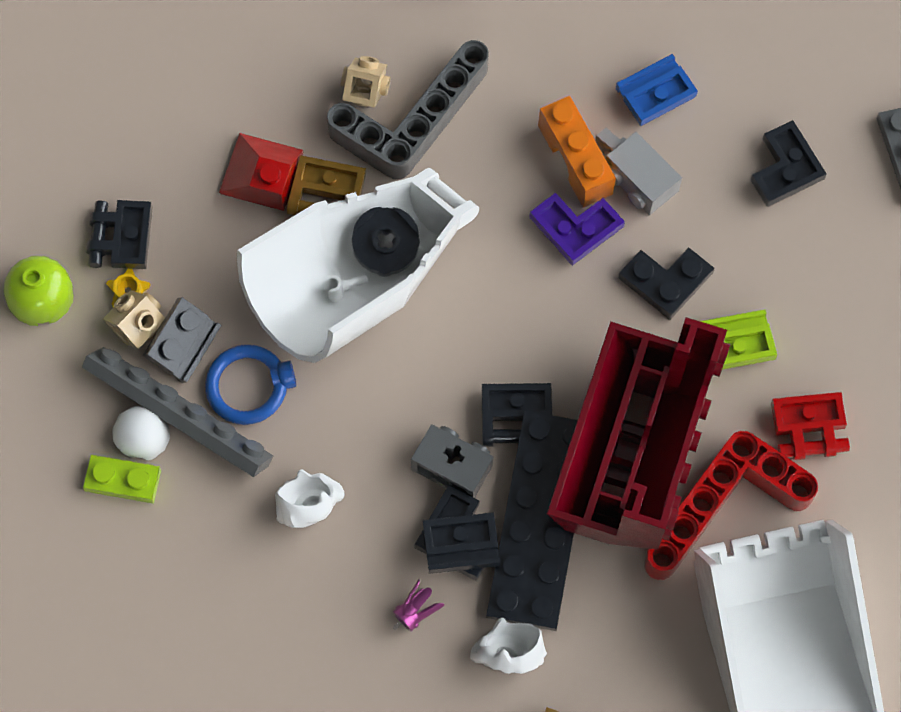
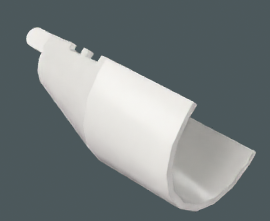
M431 168L423 170L414 177L376 186L374 192L357 196L356 192L345 195V200L330 204L326 200L320 201L238 249L237 266L239 282L250 309L262 328L278 346L299 360L316 363L403 308L457 230L477 216L479 207L471 200L466 201L439 179L438 173ZM375 207L402 209L414 219L419 231L420 245L413 263L404 271L387 277L379 276L366 270L360 265L353 253L352 235L354 225L362 214ZM382 233L377 236L380 240L378 244L380 248L385 246L391 248L394 246L392 244L394 236L391 233L388 236ZM364 274L368 278L367 283L343 291V297L338 302L329 300L328 291H323L322 281L329 275L338 276L341 281Z

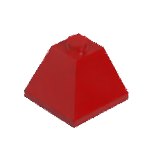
M239 133L219 193L284 211L294 182L300 155L304 153L303 149Z

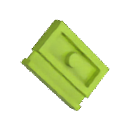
M766 309L701 321L727 330L724 342L730 344V348L722 370L776 360L778 354L770 324L766 318Z

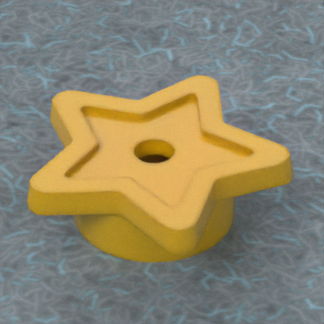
M129 268L115 280H108L106 282L107 286L114 293L112 307H114L116 300L126 293V288H131L132 291L143 294L151 286L150 282L139 280L133 270Z

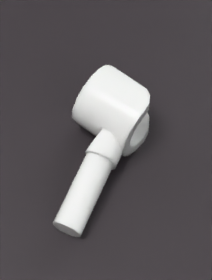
M364 274L341 281L338 276L329 275L323 279L322 289L323 291H328L329 300L338 302L343 297V291L367 283L368 278Z

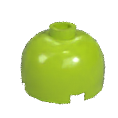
M30 256L20 260L10 268L5 278L4 297L10 312L19 321L30 326H38L37 323L49 322L51 324L57 322L68 312L73 303V285L68 272L58 261L47 256Z

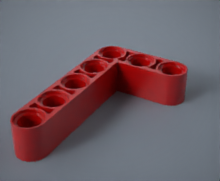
M748 431L735 432L678 508L679 512L674 528L683 526L689 530L691 536L681 539L672 531L669 541L662 539L658 550L649 549L644 561L647 574L656 580H665L674 574L743 477L793 511H802L811 505L818 491L816 478ZM737 445L743 446L749 451L750 455L741 457L734 452L733 447ZM771 465L777 469L779 475L770 477L763 472L762 467ZM717 472L725 473L729 477L730 482L721 484L714 479L713 474ZM800 485L807 490L808 496L799 497L795 495L792 491V486ZM703 499L709 503L711 509L700 511L694 506L693 501ZM664 554L670 559L671 564L661 567L654 562L653 556Z

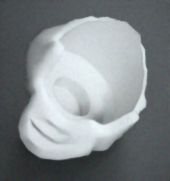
M303 469L298 470L295 479L286 481L275 494L276 519L279 523L291 528L311 526L327 518L333 506L344 498V490L340 483L322 473L311 475Z
M499 618L493 629L474 644L471 649L470 659L475 663H482L493 670H500L507 674H523L535 670L539 665H542L547 652L544 647L542 632L539 628L528 623H507L504 618Z

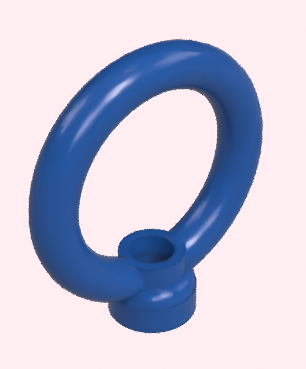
M249 344L238 345L221 353L211 364L205 380L206 397L214 412L224 420L240 425L255 424L269 418L281 406L287 389L297 387L291 360L281 362L271 351ZM244 358H252L263 362L270 369L273 382V391L269 399L259 408L250 411H239L231 408L223 401L219 392V380L225 368L234 361Z

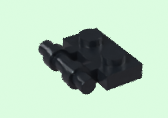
M117 200L116 212H108V202L96 201L94 212L90 214L89 225L92 226L91 240L87 242L88 266L101 268L103 256L111 255L112 268L146 269L153 209L152 203L149 201ZM108 227H114L113 240H105V232Z

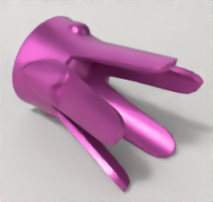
M418 579L404 603L396 606L395 610L392 611L399 620L393 627L394 630L402 624L412 632L414 628L419 626L420 621L444 606L443 603H435L417 613L432 594L431 588L427 587L420 589L412 597L420 583V579Z

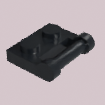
M551 383L482 384V445L484 447H493V443H519L521 429H493V421H523L525 410L552 415Z

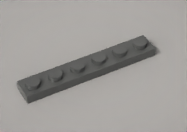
M102 347L86 356L82 368L252 477H255L269 467L273 455L264 450V447L259 442L248 440L237 433L235 428L229 423L215 419L202 406L190 403L179 396L174 388L162 385L151 378L146 370L134 367L121 359V355L116 351Z

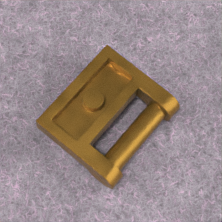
M300 155L288 201L287 214L295 216L315 203L301 200L303 193L338 200H345V195L356 192L357 196H360L366 177V168Z

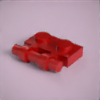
M842 392L772 399L771 407L776 436L790 435L791 443L778 445L780 453L786 457H793V460H802L808 455L824 454V457H833L838 452L850 451L849 439H836L834 430L845 429L847 426ZM821 431L822 440L804 442L803 433Z

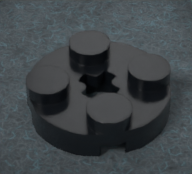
M375 207L359 217L353 229L352 247L355 258L366 270L379 276L387 277L404 271L415 260L420 245L419 231L414 219L408 213L395 207L393 209ZM381 233L388 236L391 233L394 236L392 240L394 246L391 248L386 246L380 248L378 246L380 240L377 236Z

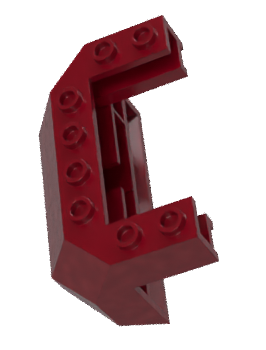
M685 317L679 340L676 342L610 321L547 512L564 530L606 544L657 550L662 539L669 541L682 498L675 495L679 483L686 485L692 464L685 461L689 451L696 452L702 432L695 429L699 419L706 420L712 400L705 398L713 375L720 377L730 348V344L724 342L727 333L726 329ZM633 392L654 398L646 426L625 420ZM604 483L625 489L623 498L602 492Z

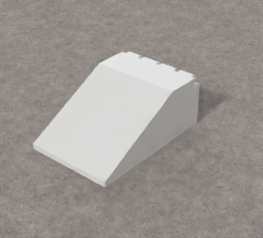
M819 520L798 525L799 538H796L793 527L765 532V545L763 546L761 545L759 535L756 534L730 540L731 553L728 554L724 542L702 546L698 550H694L696 561L693 562L702 610L730 712H884L854 538L850 531L834 520Z

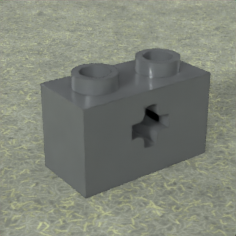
M433 424L429 427L411 458L412 471L445 488L451 485L473 498L476 497L493 466V456L490 455V451L486 447L476 442L469 444L459 439V435L454 430L446 426L438 428ZM455 456L460 458V461H455L452 465L448 463V459L452 460Z

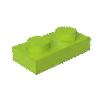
M91 455L83 489L85 492L154 504L161 468L155 465Z

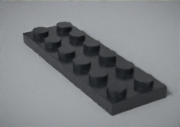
M526 410L524 412L498 550L500 566L495 567L486 618L494 620L504 618L506 622L528 623L537 628L557 631L574 533L564 530L547 512L578 420Z

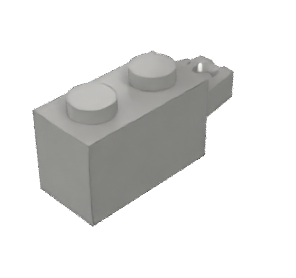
M605 128L596 135L595 141L616 177L615 186L620 185L628 193L629 200L636 208H643L650 216L679 192L682 177L637 132L627 139L624 137L619 139L608 128Z

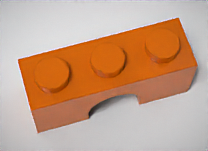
M569 95L540 108L538 127L552 152L560 151L568 169V181L582 207L584 208L602 198L613 195L616 177L571 96Z

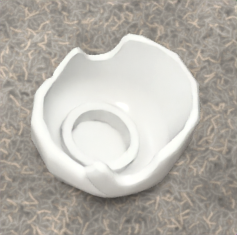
M134 406L119 414L112 429L113 442L121 453L129 458L137 457L152 460L165 451L170 439L169 425L162 418L143 406Z

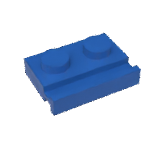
M673 54L617 82L615 88L624 98V103L640 126L697 97L698 90L681 65L679 66L675 61Z

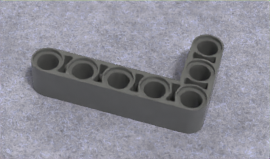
M478 40L465 42L394 132L347 103H338L333 105L327 113L330 138L392 179L405 178L486 76L489 57L487 46ZM471 58H476L480 60V62L473 64L469 63L467 60ZM452 82H457L462 86L458 88L449 87L448 84ZM431 107H440L443 110L440 112H431L428 109ZM339 121H347L350 123L348 126L339 127L336 125V123ZM413 131L423 133L420 137H413L409 134ZM367 138L377 140L374 144H365L362 141ZM393 156H402L404 160L401 162H393L390 160V158Z

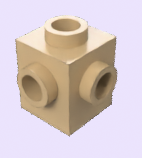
M371 56L355 57L350 66L343 69L341 86L344 87L342 100L362 107L370 106L375 108L381 96H387L391 77L385 76L387 64L379 63L377 58Z
M131 290L116 300L114 308L103 320L123 343L139 349L146 341L154 337L165 317L159 311L161 308L160 303L149 293L143 295Z

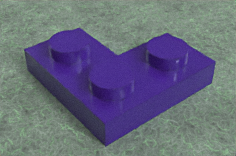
M554 193L530 211L529 218L572 266L621 230L625 225V221L604 198L577 217L557 193Z

